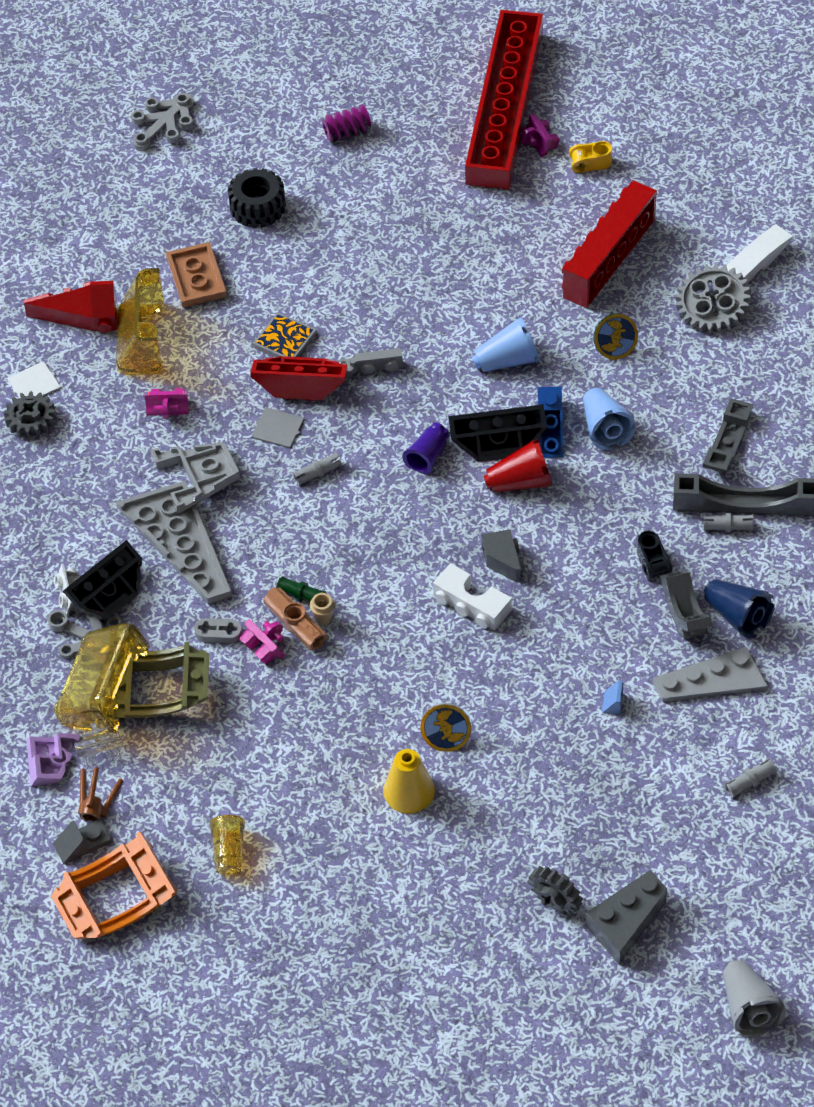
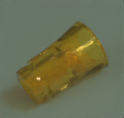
M221 815L209 821L216 873L221 874V876L235 875L242 872L243 837L246 821L240 816Z

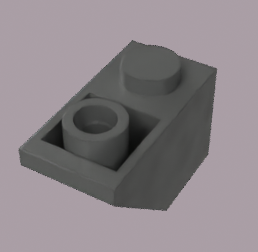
M511 530L482 534L481 548L486 566L515 582H521V573L525 572L523 559L517 556L519 544L517 538H512Z

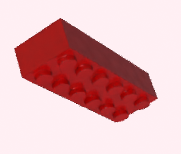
M632 180L628 187L622 189L618 200L611 203L607 214L599 219L596 228L587 234L582 246H578L571 260L566 261L563 265L561 288L563 289L564 299L588 308L655 221L656 189Z

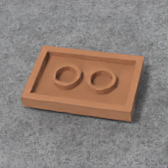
M210 242L165 252L182 308L227 297Z

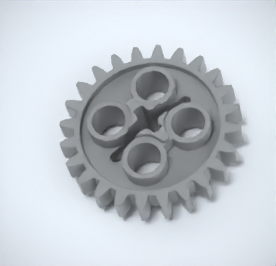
M717 263L714 264L713 269H710L708 264H705L704 271L697 267V274L694 275L689 272V280L682 279L683 286L677 287L679 294L675 295L676 307L679 310L680 318L684 317V323H690L692 329L699 326L701 333L705 329H708L710 334L713 333L714 329L722 333V327L731 330V323L739 325L738 317L746 318L744 311H749V303H752L751 290L748 287L747 279H743L742 273L736 274L734 267L728 271L726 264L721 269H718ZM709 282L713 283L718 315H714L708 286Z

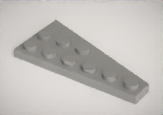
M186 481L116 502L117 508L208 604L232 597L230 587L196 505L181 513H177L171 500L170 493L188 488Z

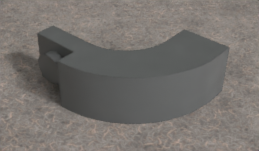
M682 570L661 575L660 578L666 603L680 636L683 639L708 634L707 627L713 626L711 616L704 614L698 605L690 572Z

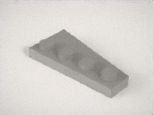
M746 647L655 677L652 681L662 702L695 699L702 696L713 697L728 693L739 694L745 693V691L767 690V684Z

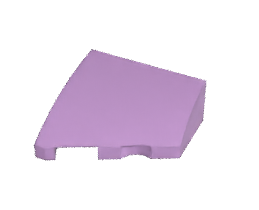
M57 733L55 737L29 736L26 742L31 787L54 784L61 781L66 766L73 755L70 753L71 743H78L80 734Z

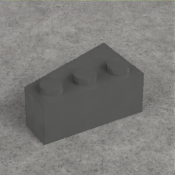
M649 870L587 912L586 927L619 965L666 904L667 888Z

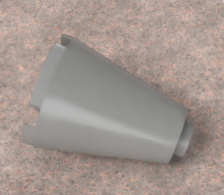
M734 960L730 962L723 971L732 1025L735 1031L739 1032L744 1038H752L767 1033L762 1030L763 1028L773 1024L778 1027L786 1015V1008L782 1000L746 961Z

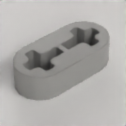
M204 618L198 620L194 626L195 636L201 642L235 643L242 636L240 623L233 619ZM204 627H209L206 634L202 633ZM229 628H234L232 635L227 634Z

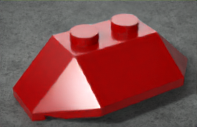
M278 356L264 360H253L250 377L274 398L286 400L306 399L308 401L323 400L345 382L348 365L326 358Z

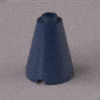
M719 579L709 582L704 589L705 600L738 633L748 639L756 637L757 635L753 632L759 626H762L763 629L766 628L772 618L775 604L771 603V598L774 599V597L767 591Z

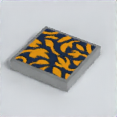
M277 312L252 343L253 348L273 357H299L317 334V329Z

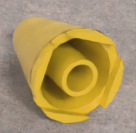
M403 749L395 755L383 787V795L386 802L393 810L400 813L413 814L427 808L435 795L434 782L419 754L412 749Z

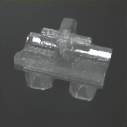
M96 722L91 723L92 731L82 733L84 741L74 743L77 757L81 758L85 768L98 764L95 754L97 752L105 751L108 761L121 759V746H123L120 733L109 734L108 727L97 729Z

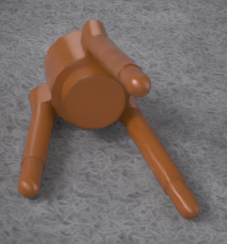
M82 768L80 770V805L78 809L80 818L85 821L92 819L94 822L99 820L100 817H106L108 808L120 789L123 779L117 781L103 805L101 803L102 800L95 796L99 768H94L89 796L87 797L85 769Z

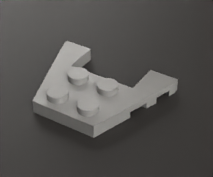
M225 443L194 445V449L181 450L180 446L171 447V451L160 452L159 448L150 450L157 470L182 463L190 479L192 487L170 493L177 513L185 511L240 479L239 470Z

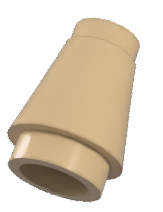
M319 593L310 601V609L319 625H328L332 619L335 602L328 594Z

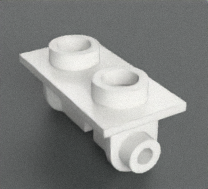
M61 564L59 573L55 574L54 579L55 588L60 589L59 606L64 608L67 616H69L70 611L82 613L63 593L65 588L80 577L79 572L74 568L65 571L64 564Z

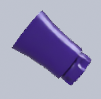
M436 422L426 428L420 437L403 452L402 458L405 465L412 470L428 475L432 471L438 456L447 445V440L450 438L449 430Z

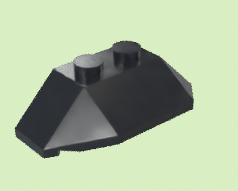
M544 404L448 416L451 441L477 462L506 458L530 442L539 439L547 428Z
M126 540L65 588L63 593L79 611L107 621L139 594L142 557Z

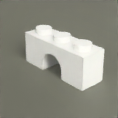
M450 563L433 582V596L440 604H448L454 607L461 616L466 617L468 615L475 619L480 627H488L495 631L512 611V598L492 586L486 593L479 596L467 593L471 588V574Z

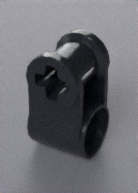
M650 530L641 532L637 540V555L647 580H651L653 576L672 573L670 558L665 552L658 534Z

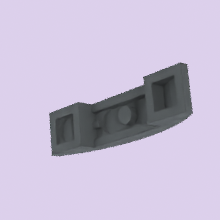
M730 398L712 448H709L703 462L704 468L722 473L728 472L744 436L754 404Z

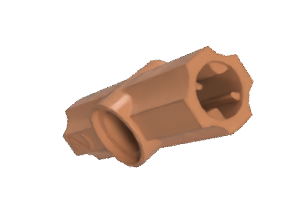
M274 587L267 592V595L263 598L264 604L285 624L287 631L294 633L309 650H317L323 645L327 639V634L306 614L302 604L294 602L280 587Z

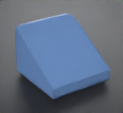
M618 680L604 692L602 713L621 714L624 685L621 680Z

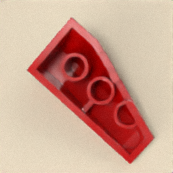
M90 281L83 283V287L74 290L68 287L63 289V293L55 295L46 293L24 299L27 317L91 331H100L102 333L118 330L119 309L114 281Z

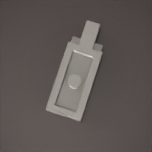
M402 349L357 353L354 358L340 359L338 362L348 365L346 377H351L357 372L372 374L375 370L384 369L392 372L403 367Z

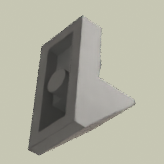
M100 819L79 829L73 820L53 842V845L64 865L112 842Z

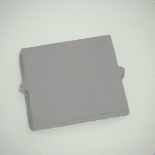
M266 407L260 420L256 421L257 426L251 438L290 448L295 437L300 434L299 429L304 418Z

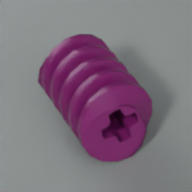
M363 104L359 105L358 109L351 107L350 112L345 109L342 110V114L335 112L333 117L329 114L326 115L325 120L322 118L323 129L330 143H333L334 135L338 140H341V133H344L349 138L350 130H352L354 135H358V128L363 133L366 132L367 125L371 128L369 113Z

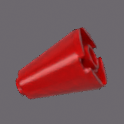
M538 439L486 469L487 474L483 475L487 489L492 488L494 492L553 486Z

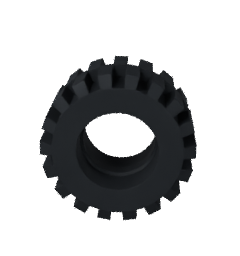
M253 168L250 171L248 169L244 170L242 174L238 173L235 175L236 178H232L230 185H228L231 215L235 217L238 223L242 221L244 226L251 224L252 228H257V224H261L262 228L266 227L267 222L272 225L275 223V218L277 220L281 218V213L284 214L286 201L284 183L279 175L275 176V172H268L264 168L261 170Z

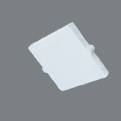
M44 361L7 378L14 389L13 393L17 394L19 398L20 393L28 396L29 392L32 391L33 396H36L41 392L43 397L61 388L54 378V372H50Z

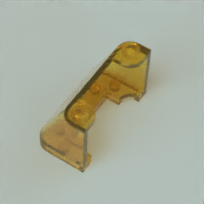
M147 268L139 271L118 307L116 367L117 371L122 375L163 374V361L160 355L157 327L151 322H141L153 321V316L157 312H165L159 268Z
M121 623L89 631L82 638L73 666L60 698L54 707V713L62 725L86 730L117 732L120 721L114 719V709L119 707V703L114 699L129 660L137 661L138 655L146 656L150 648V644L134 624Z

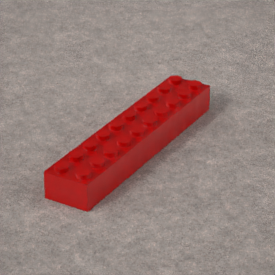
M500 9L465 163V185L510 190L520 135L522 133L543 35V14Z

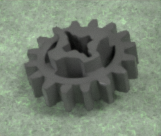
M32 391L29 392L28 396L20 393L19 399L12 398L13 404H6L7 410L4 411L6 427L10 428L11 433L17 431L18 437L23 436V434H27L28 439L31 438L32 434L39 437L40 431L47 433V426H54L53 419H56L54 403L50 402L48 396L43 398L41 392L36 396H33Z
M539 866L528 877L530 879L528 884L532 886L531 891L538 895L537 898L541 899V903L548 909L551 907L556 911H560L563 915L568 913L572 916L583 904V898L579 895L580 891L574 887V883L570 882V878L564 873L558 874L557 870L554 869L552 871L548 866H545V868Z

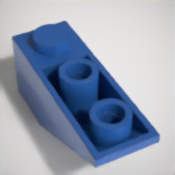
M562 386L538 387L537 401L538 405L544 404L547 425L546 430L539 437L544 458L564 457Z

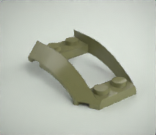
M184 642L182 646L165 650L128 651V654L113 653V650H108L104 717H157L183 711L208 700L209 653L201 648L199 651L190 646V642ZM183 667L181 699L157 704H131L132 672L165 671Z

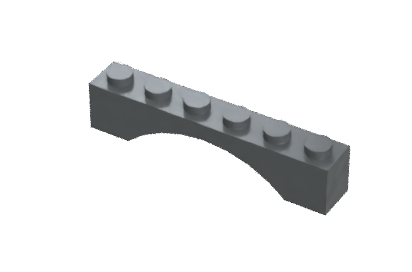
M675 473L673 510L814 516V479L797 478L776 486L743 488L720 484L700 474Z

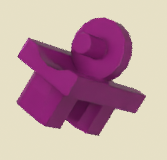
M529 114V123L526 127L522 128L520 140L524 145L531 144L540 157L548 154L549 150L557 148L560 139L557 134L548 133L550 124L547 120H539L536 114Z

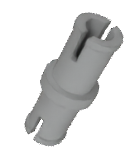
M335 452L319 461L313 460L310 465L292 472L294 479L298 478L296 482L299 486L318 477L320 479L324 477L325 473L342 467L341 459L337 460L339 455Z
M726 513V516L704 515V531L726 530V533H731V530L753 531V515H731V513Z
M766 759L752 769L746 768L740 776L724 783V789L731 798H734L750 787L752 789L757 787L760 781L776 774V768L771 760Z

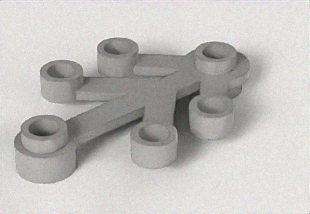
M180 93L171 100L163 101L150 97L145 101L147 111L155 112L158 109H170L150 114H144L143 111L137 110L131 114L132 122L135 125L155 122L147 131L137 133L133 138L134 148L137 151H146L151 146L150 139L165 125L167 126V131L165 132L167 142L176 143L179 140V132L175 128L174 116L179 112L181 114L179 119L180 128L189 130L193 127L189 110L194 105V99L187 93Z
M56 610L48 616L49 627L52 631H65L85 640L74 644L61 645L59 648L61 658L71 659L74 654L99 647L106 649L96 654H83L80 662L81 666L85 669H91L96 663L107 661L108 650H113V653H119L122 649L127 650L123 654H128V651H135L133 643L123 637L121 630L122 621L118 616H111L107 620V628L112 631L114 641L105 638L100 618L90 617L87 613H85L86 619L91 623L93 632L69 622L68 616L64 611ZM58 621H62V622H63V623L58 624V625L55 624V623L58 622ZM114 621L118 622L116 626L110 625ZM65 649L71 650L68 654L62 653ZM85 659H92L91 663H84Z

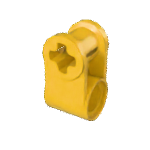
M606 141L572 146L569 149V156L573 161L571 165L572 171L574 173H582L609 168L612 165L611 144Z

